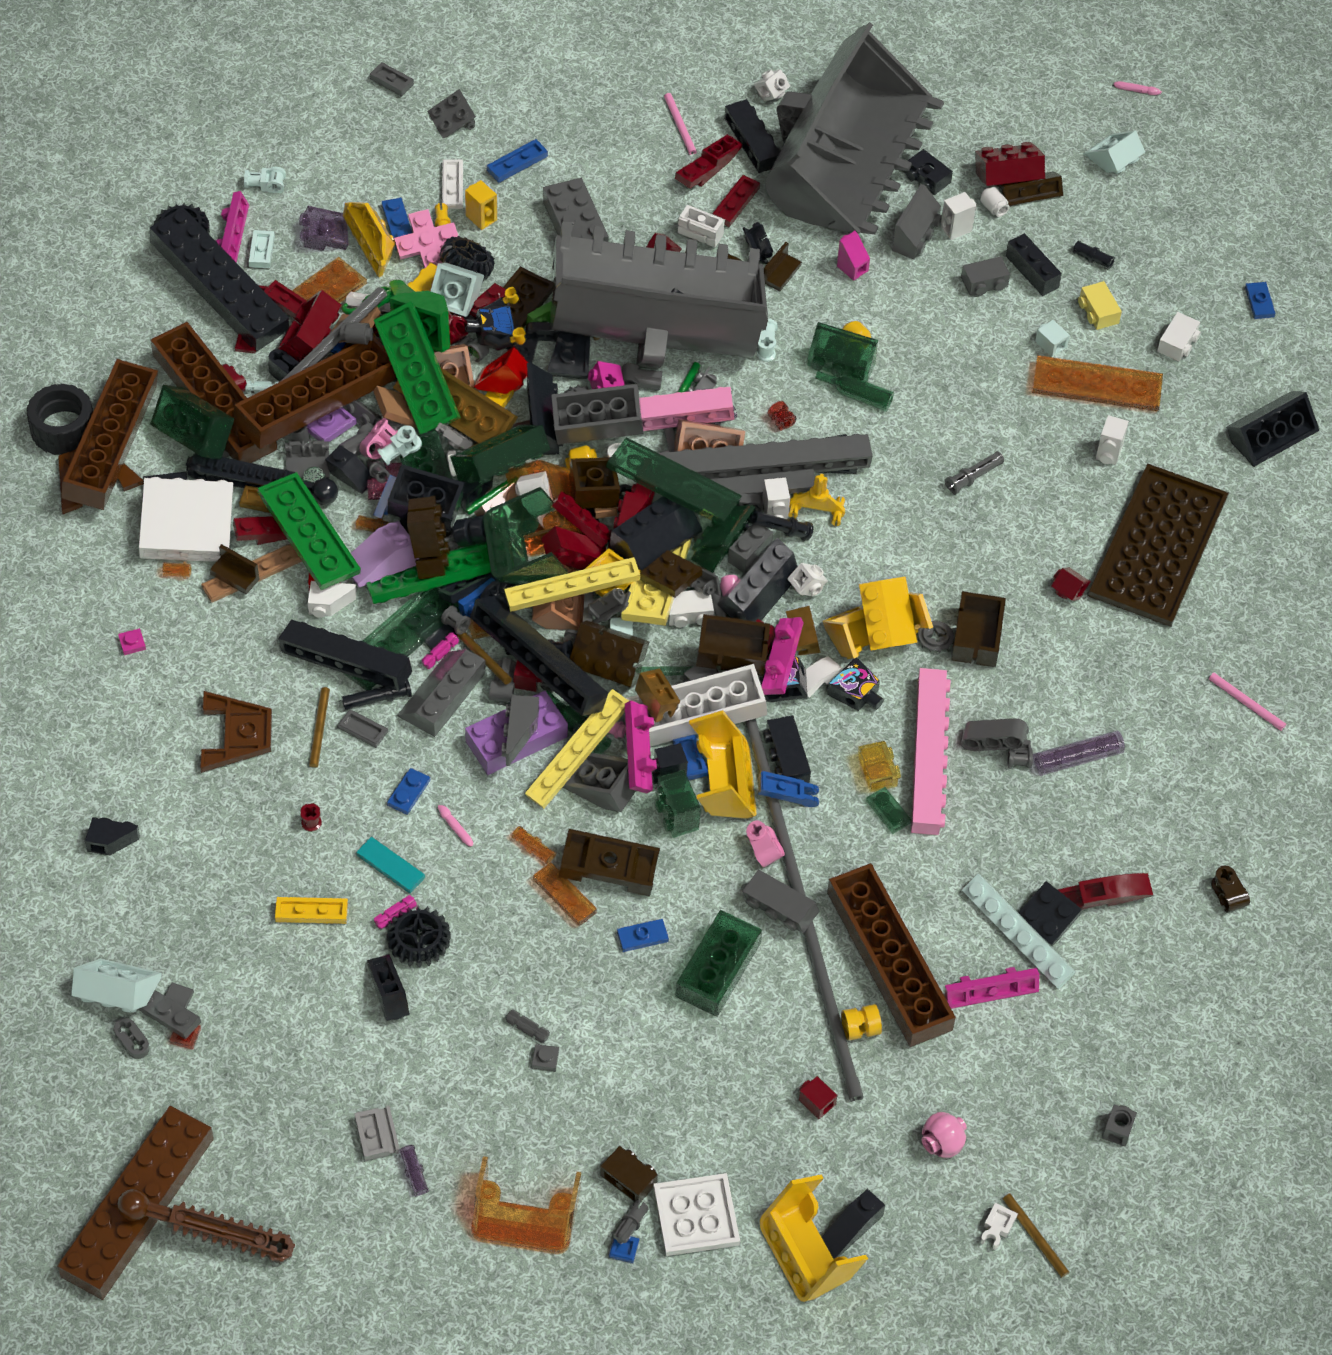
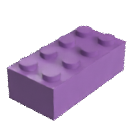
M546 691L534 695V697H539L538 727L511 764L568 737V724ZM506 709L465 728L466 743L487 775L506 767V757L501 756L502 743H507V737H504V723H509V718H506Z

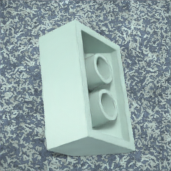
M100 958L74 968L72 996L81 998L83 1002H100L103 1007L116 1006L122 1008L124 1012H136L137 1009L147 1005L161 979L162 973Z

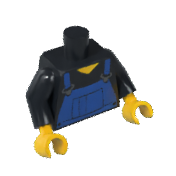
M514 287L506 289V297H500L491 304L479 308L475 320H465V332L476 333L478 344L488 346L496 351L502 349L510 350L514 342L519 345L524 344L526 333L522 327L515 329L511 306L507 305L508 302L515 304L519 300Z

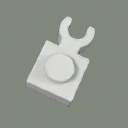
M995 1203L984 1224V1227L989 1230L983 1232L981 1244H984L987 1238H992L995 1241L992 1249L996 1250L1000 1244V1235L1007 1238L1018 1213Z

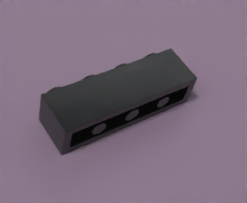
M747 99L726 105L724 119L737 140L743 144L742 148L758 174L771 170L781 149L775 145L771 133L768 134L763 120L758 118L755 107L751 106Z

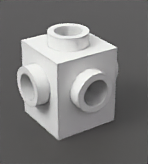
M770 69L761 75L763 78L754 84L764 101L781 98L784 96L785 90L790 87L787 77L781 69L775 71Z
M801 563L787 578L794 586V589L802 596H815L819 594L823 586L828 582L823 576V570L819 566Z

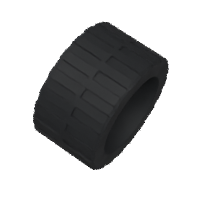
M62 383L53 384L37 391L29 400L26 409L33 442L44 452H49L53 455H62L77 449L93 414L92 403L84 390L74 385ZM58 412H72L79 415L75 421L64 426H51L44 423L46 418Z

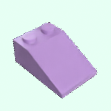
M399 521L378 528L351 552V555L361 568V573L352 577L358 587H362L367 582L372 583L384 576L393 575L416 566L415 561L419 559H414L410 536Z

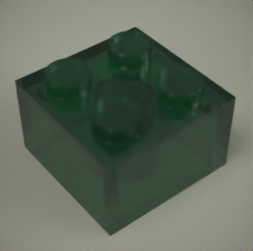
M685 770L659 777L658 787L655 788L657 799L654 800L657 812H662L664 816L663 825L666 832L670 831L672 837L675 838L699 830L701 806Z

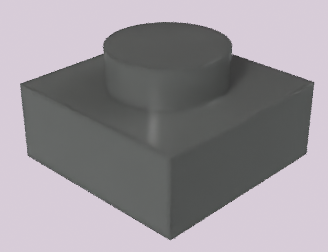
M535 1044L532 1069L556 1072L559 1047Z

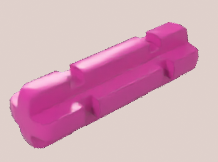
M449 633L445 637V641L442 640L422 659L421 663L427 669H431L436 661L438 662L450 651L451 647L453 648L458 644L459 638L454 633Z
M411 895L406 896L402 899L401 903L397 902L385 910L383 915L379 914L374 918L375 925L379 929L385 928L389 925L388 922L392 923L393 917L399 918L398 913L400 911L407 913L408 906L414 909L417 906L415 899Z

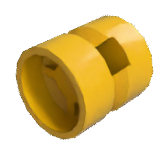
M876 1004L862 1006L859 1011L856 1008L841 1011L842 1026L848 1041L860 1039L863 1034L867 1037L882 1034L881 1018Z

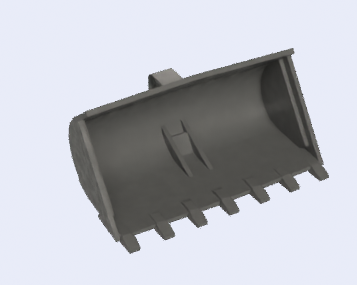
M869 22L857 29L854 34L841 43L811 94L792 91L785 92L776 108L784 145L766 178V189L771 200L788 217L830 229L875 235L878 226L866 222L871 211L887 213L890 205L878 200L882 191L898 192L901 184L890 180L893 171H909L912 163L900 158L905 149L920 150L923 143L911 137L915 129L930 130L932 128L933 121L922 118V115L926 108L942 109L944 101L932 97L927 89L870 32L873 24Z
M563 221L561 233L556 235L552 263L554 287L550 314L551 330L638 344L636 365L640 368L658 370L663 366L666 348L749 358L754 357L761 330H766L768 323L763 264H759L760 249L750 248L748 260L739 261L728 259L727 244H718L716 257L697 255V240L688 239L685 253L666 250V236L664 235L656 236L654 248L635 246V231L629 230L625 231L623 244L603 241L604 227L594 226L592 239L572 237V222ZM673 288L681 291L683 294L672 293L671 291Z

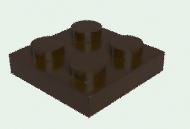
M667 550L640 572V580L676 598L702 576L703 568Z

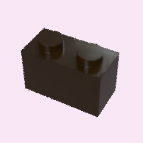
M620 1145L600 1166V1176L634 1202L637 1200L642 1202L658 1180V1174L651 1165L643 1164L638 1160L634 1152L629 1149L625 1150Z

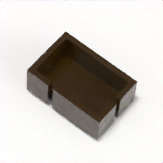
M435 496L409 499L407 526L414 559L419 558V560L415 561L419 579L445 576L446 567H449L448 555H450L448 541L445 542L444 538L446 536L445 523H441V504L436 503Z
M962 591L951 661L971 664L972 660H975L977 665L996 667L1006 598Z
M703 614L696 666L711 669L721 666V670L729 671L754 664L757 675L763 676L770 623Z
M588 620L580 623L570 660L584 672L628 687L636 685L643 666L639 663L644 661L650 641L611 628L605 630L606 626Z

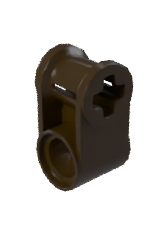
M1220 866L1215 872L1211 886L1221 906L1224 905L1226 908L1224 911L1230 913L1249 906V894L1245 887H1243L1235 870L1230 866Z

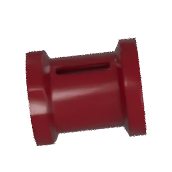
M314 803L303 805L300 809L302 827L310 832L318 830L322 825L320 807Z

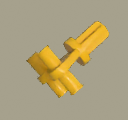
M820 473V475L815 476L814 486L810 488V491L798 494L793 493V497L790 499L788 515L791 518L794 514V518H797L798 511L802 507L828 511L833 515L832 525L835 526L837 521L836 526H839L841 518L845 515V498L842 497L840 502V496L836 500L831 497L827 489L828 478Z

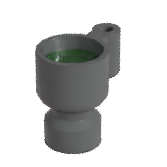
M465 336L456 344L467 345L469 357L473 355L477 358L475 362H480L489 353L490 348L478 344L477 338L472 339L469 336Z

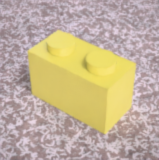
M1104 281L1081 288L1080 297H1078L1079 306L1081 309H1085L1088 322L1093 324L1096 330L1119 324L1122 311Z

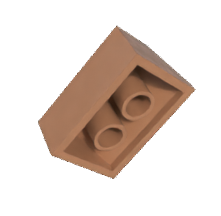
M467 345L450 346L443 353L433 350L442 369L475 388Z
M678 419L675 452L684 449L698 450L706 447L720 448L728 445L742 446L746 431L738 428Z
M546 560L536 566L535 581L578 570ZM585 594L533 606L532 621L545 629L578 630L580 623L583 622Z

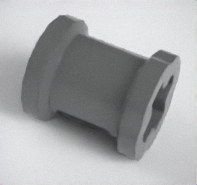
M454 606L446 609L441 616V622L445 625L449 624L459 635L465 633L471 624V619L457 612V608Z

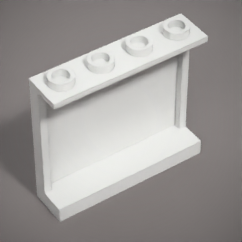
M159 477L144 478L139 543L140 558L218 561L220 558L219 546L223 544L229 548L233 482L225 480L215 482L203 479L183 480L181 478L161 479Z

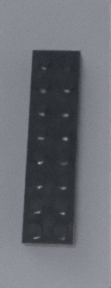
M183 207L149 228L150 243L237 334H240L250 347L253 346L256 352L287 332L289 317Z

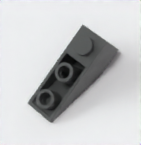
M512 695L511 704H506V718H509V723H504V737H507V743H502L501 756L506 757V766H510L537 730L539 697Z

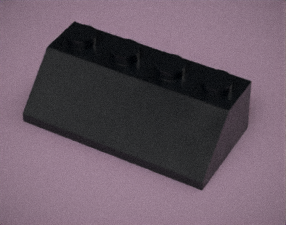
M527 363V394L532 427L534 456L559 454V447H563V444L558 445L552 405V394H558L557 383H553L552 374L533 363Z
M1291 391L1226 427L1233 446L1253 467L1320 431L1307 392Z
M671 490L611 531L609 549L623 559L634 557L638 570L642 572L667 550L673 552L701 533L702 527L689 501L676 491Z
M777 537L765 547L717 605L731 618L749 621L759 619L762 621L792 585L787 578L798 567L794 552Z

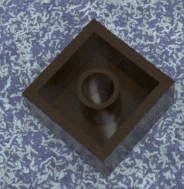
M615 458L571 459L569 480L572 498L575 500V503L581 508L618 507L620 486Z

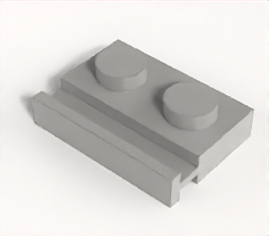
M439 423L435 429L443 433V436L449 439L447 443L456 449H461L465 452L468 450L476 451L479 448L478 443L453 427Z
M386 1106L383 1109L375 1108L354 1113L365 1161L389 1156L392 1153H400L390 1106Z

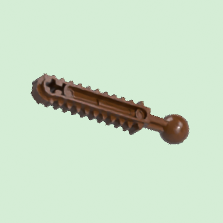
M139 1189L127 1190L118 1199L117 1208L123 1218L136 1221L146 1216L166 1222V1227L172 1228V1235H175L179 1230L182 1231V1237L185 1238L190 1233L193 1240L200 1236L203 1243L210 1239L211 1245L220 1242L221 1248L230 1245L231 1251H234L237 1247L240 1248L241 1254H244L246 1250L250 1251L251 1257L258 1253L261 1260L268 1256L271 1263L274 1261L282 1264L293 1256L295 1244L290 1235L283 1234L282 1231L273 1234L272 1228H269L265 1232L261 1225L258 1229H255L251 1222L248 1226L244 1225L243 1220L235 1223L234 1217L224 1220V1214L215 1217L214 1211H211L208 1215L205 1214L204 1208L197 1212L194 1205L187 1209L185 1202H182L179 1206L173 1205V1208L149 1202L147 1195ZM270 1241V1247L266 1248L268 1242ZM278 1243L282 1244L283 1250L281 1253L277 1252L276 1246Z

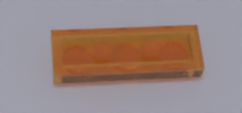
M550 862L533 875V880L578 926H581L597 913V908L568 879L558 877L559 870Z

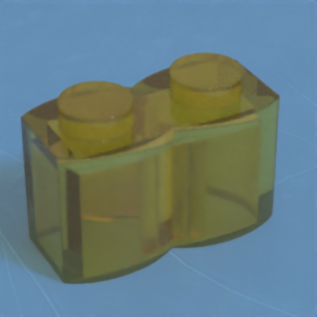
M885 741L858 746V758L870 792L897 787L901 774L898 765H894L892 761L894 760L892 748L888 747Z

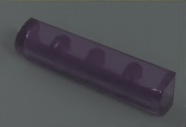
M1116 730L1033 753V763L1039 775L1043 776L1122 754L1125 751V744L1121 733Z

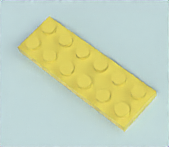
M692 539L672 553L686 559ZM641 580L634 581L629 588L631 592L628 600L629 605L621 613L622 620L666 626L674 597Z

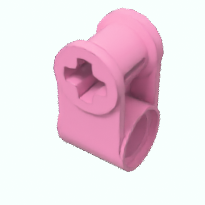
M386 418L381 419L360 443L359 449L361 454L371 459H380L381 455L377 449H382L392 442L390 438L398 430L395 431L388 424ZM374 443L375 451L370 454L369 447Z
M759 820L752 821L748 825L746 833L753 847L755 857L761 866L767 867L785 855L775 835V831L771 827L765 826Z

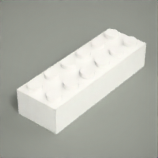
M754 664L671 686L680 699V704L677 705L672 717H669L667 711L663 714L660 722L655 723L654 721V726L649 729L650 747L673 741V739L696 735L697 733L689 724V720L721 710L727 714L734 724L766 716V700ZM638 695L626 698L629 701L643 704Z

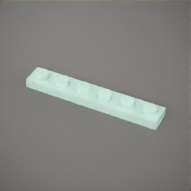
M977 874L962 889L976 906L1058 989L1076 973L980 874Z

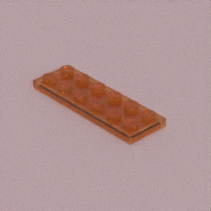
M1037 355L1032 393L1159 412L1163 373Z

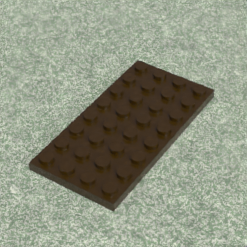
M1147 463L1088 596L1172 627L1226 503L1229 492Z

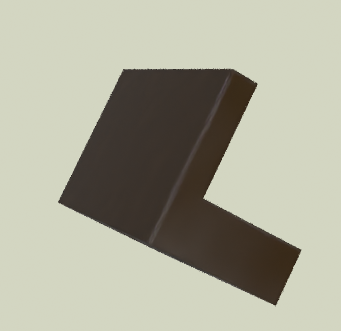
M787 242L781 246L764 267L765 284L778 291L784 288L802 265V261L788 255L789 243Z
M221 544L219 546L220 558L210 568V575L247 594L260 580L258 564Z

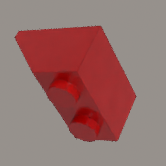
M512 347L482 368L474 387L477 390L508 394L512 390L516 392L524 385L523 381L527 377L528 362L515 347Z

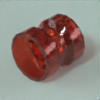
M784 401L774 403L767 412L769 417L775 421V425L780 431L793 426L797 419L793 412L789 411V407Z

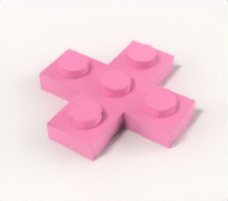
M428 209L408 214L413 233L394 238L400 260L420 255L424 268L430 263L438 266V263H443L440 261L439 256L442 245L446 242L447 238L458 236L454 222L434 227Z

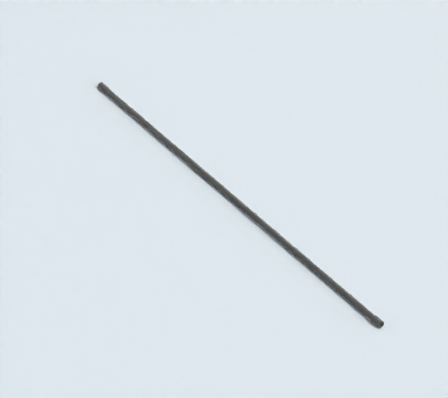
M674 428L663 429L669 452H675L676 434ZM695 513V515H696V517H697V519H698V521H699V523H700V519H699L698 513ZM702 530L701 533L693 537L701 567L715 575ZM714 593L711 594L715 616L727 617L726 612L717 605L722 597ZM756 718L745 721L759 773L761 771L771 773ZM766 796L776 835L785 853L783 860L791 888L805 895L779 799ZM812 921L804 935L845 1077L847 1093L850 1102L855 1101L854 1097H857V1100H862L864 1096L860 1081L855 1072Z

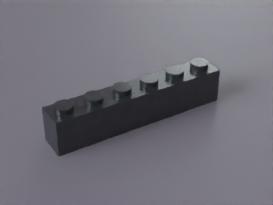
M291 619L278 638L282 653L396 691L402 689L412 673L410 659L404 654H397L382 647H375L364 641H357L342 634L338 635L324 628L308 625L305 622Z

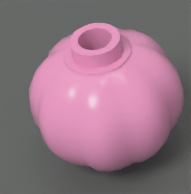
M937 1112L931 1115L926 1120L922 1129V1144L930 1154H935L942 1158L954 1157L965 1145L966 1134L964 1130L967 1129L966 1124L962 1118H956L946 1112Z

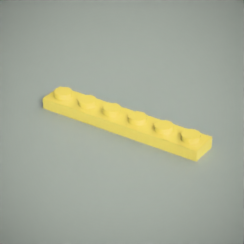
M633 557L504 589L510 612L638 581L640 580V573Z
M612 689L608 693L603 711L591 714L526 791V796L545 809L625 713V703L629 702V700Z

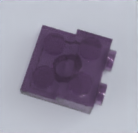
M307 206L305 212L300 214L299 225L303 226L300 232V241H304V247L324 251L326 246L342 250L347 249L349 245L348 227L343 213Z

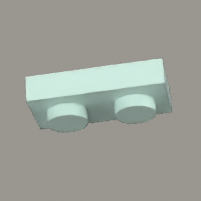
M253 231L249 267L270 268L275 239L274 231Z

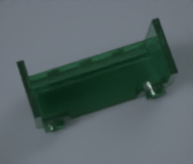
M541 487L494 506L484 514L483 522L491 573L499 582L523 585L568 574V570L552 552L528 562L524 537L531 535L537 530L539 516L555 510L552 507L553 500Z

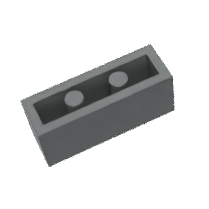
M759 869L742 891L746 898V903L755 910L760 908L772 920H781L791 931L798 930L804 934L820 912L814 900Z

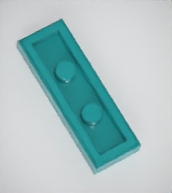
M372 836L356 852L359 858L408 893H411L425 879L424 873Z

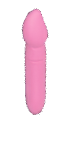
M1122 81L1113 83L1114 87L1122 90L1149 95H1159L1162 93L1161 90L1152 86L1148 87Z
M438 805L441 817L446 820L463 843L470 847L473 846L472 838L451 815L450 810L444 805Z

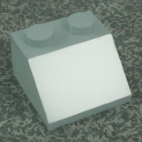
M1129 131L1110 134L1083 154L1105 172L1118 174L1126 169V165L1137 162L1140 159L1139 156L1144 154L1145 150L1137 132Z
M438 263L431 292L445 296L448 311L467 317L474 305V301L479 296L484 275L449 263Z

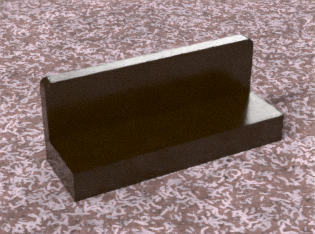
M1054 171L1045 173V179L997 185V187L1002 189V195L1007 199L1009 206L1064 196L1062 176Z

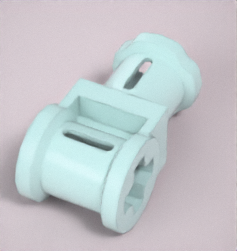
M281 167L262 168V172L245 170L244 187H261L263 192L282 193L284 191L283 180L286 177V172Z
M768 319L766 330H761L758 342L759 350L757 351V357L765 362L772 361L776 356L774 350L776 347L775 331H777L778 324L772 319Z
M407 425L401 427L390 438L392 441L390 444L382 449H377L385 463L390 465V461L400 454L404 458L408 454L418 451L422 441L416 435L414 428Z

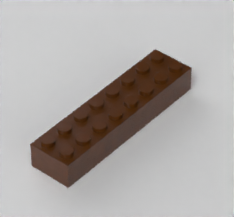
M188 322L150 339L153 357L204 423L211 429L232 459L253 463L277 450L276 441L259 449L233 422L234 405L247 397Z
M373 336L372 341H369L368 345L354 344L234 405L233 422L261 449L374 391L376 386L382 387L396 380L397 377L385 347Z
M116 359L63 479L62 499L101 510L105 509L156 390L158 370Z
M872 863L830 878L827 894L909 1047L953 1031L956 1016Z
M169 1106L58 1264L60 1277L95 1297L104 1300L158 1221L146 1216L136 1221L123 1218L117 1208L120 1195L130 1189H139L147 1195L149 1202L168 1207L214 1140L212 1127Z

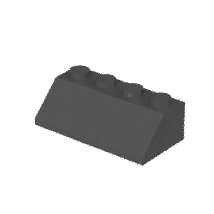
M467 649L449 651L397 716L435 737L485 675V659Z

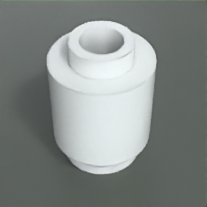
M995 187L987 188L982 192L980 201L992 215L1002 217L1008 212L1010 206L1007 199Z

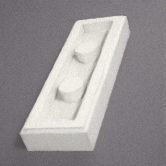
M443 160L442 203H445L448 209H463V160Z

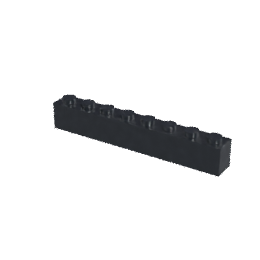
M497 596L475 600L470 618L580 715L584 716L603 711L609 692L515 611L510 612L509 606Z

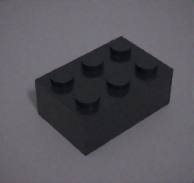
M401 464L387 500V513L407 519L409 499L435 496L436 503L441 504L442 508L441 523H445L446 531L451 532L464 498L465 483Z

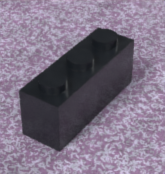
M1025 233L1008 241L1006 257L1042 297L1059 288L1062 273Z
M794 716L767 720L766 729L763 730V737L765 743H770V760L775 762L777 766L775 767V774L810 783L811 770Z

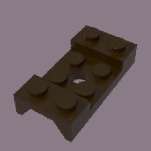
M568 828L558 877L581 882L582 877L627 886V892L650 897L660 848ZM608 856L613 857L616 862L610 864L604 858Z

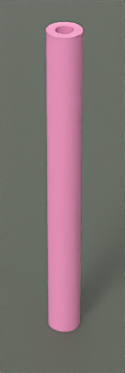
M666 93L664 95L665 101L689 155H692V152L696 154V148L671 93Z
M1212 673L1209 677L1211 682L1280 731L1287 725L1216 673Z

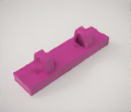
M241 191L233 192L230 207L222 209L221 216L227 223L223 238L215 240L236 263L249 209V203Z
M801 617L780 618L779 624L775 627V638L769 660L765 664L766 671L761 686L764 695L785 694L803 627Z
M629 701L625 703L629 789L647 794L653 791L652 771L657 769L656 760L651 759L649 729L654 726V718L648 717L647 705Z
M1015 967L1005 969L1006 974L971 980L969 976L960 977L959 983L945 985V998L952 1009L1039 992L1040 974L1037 968L1016 971Z

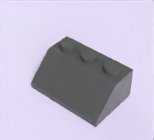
M920 184L895 225L892 251L914 260L918 254L921 255L923 253L926 240H931L934 233L933 228L935 226L939 227L942 215H940L941 205L923 184Z

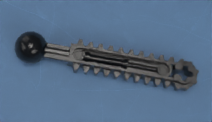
M195 452L193 456H188L185 464L188 475L194 479L215 482L225 480L233 482V486L245 488V485L259 488L296 473L202 452ZM320 478L314 483L303 481L316 502L320 505H329L338 497V487L329 478Z

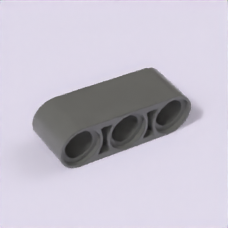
M1018 718L969 721L964 728L961 746L970 751L1018 749L1023 746L1028 726L1025 721Z

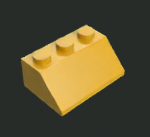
M906 577L859 584L871 651L918 643Z

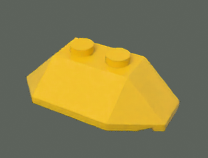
M347 202L344 206L343 217L378 277H382L392 256L395 246L394 238L392 235H389L385 222L379 218L377 212L369 203Z

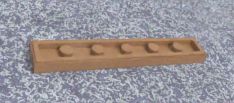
M288 544L253 560V562L258 564L259 581L302 562L292 545ZM217 578L201 584L211 603L239 591Z

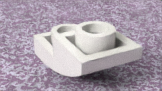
M827 656L806 669L807 694L809 698L823 683L828 685L843 670L830 657Z

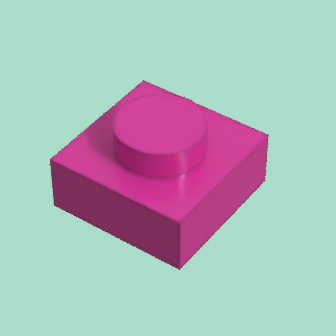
M140 628L118 634L124 655L146 650Z

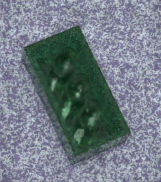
M163 384L150 425L201 457L221 459L235 418L183 387Z
M518 425L451 455L450 458L458 481H467V483L478 481L479 484L492 480L491 476L508 473V469L513 466L514 468L521 467L529 459L535 460L543 457V453L550 450L543 425Z
M720 910L676 982L675 997L718 1017L759 948L762 939V929Z

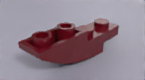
M728 134L703 149L701 157L675 173L674 179L689 189L695 185L702 187L736 156L743 144Z
M643 459L641 467H637L635 480H638L637 484L632 485L631 492H625L624 500L620 499L618 505L620 516L615 517L613 529L652 504L656 493V478H651L652 460Z
M273 516L234 518L233 520L237 541L256 540L257 545L287 540Z
M1148 873L1100 877L1078 882L1079 885L1057 889L1082 910L1105 904L1113 906L1154 896Z

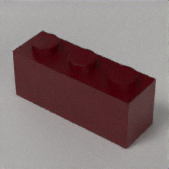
M554 526L541 538L547 560L579 570H584L606 551L605 546L601 548L588 536L558 526Z

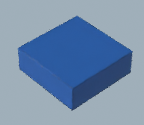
M630 1237L628 1242L619 1244L616 1239H613L609 1258L634 1263L640 1239Z

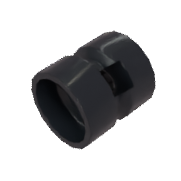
M488 515L475 516L473 519L470 517L458 519L453 526L454 538L460 547L490 543L494 538L492 520Z

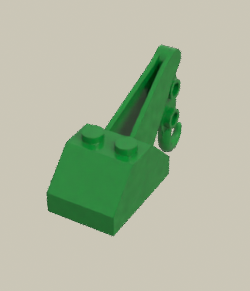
M392 280L389 283V287H380L385 290L387 297L376 306L378 309L384 304L390 303V311L410 301L413 302L432 349L443 353L450 348L449 315L445 296L431 291L415 292L402 280ZM347 303L341 307L342 312L350 315L356 309L347 308Z

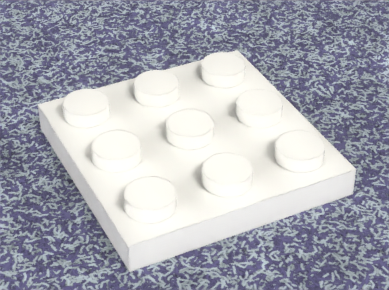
M727 1173L662 1182L653 1185L666 1256L740 1245Z

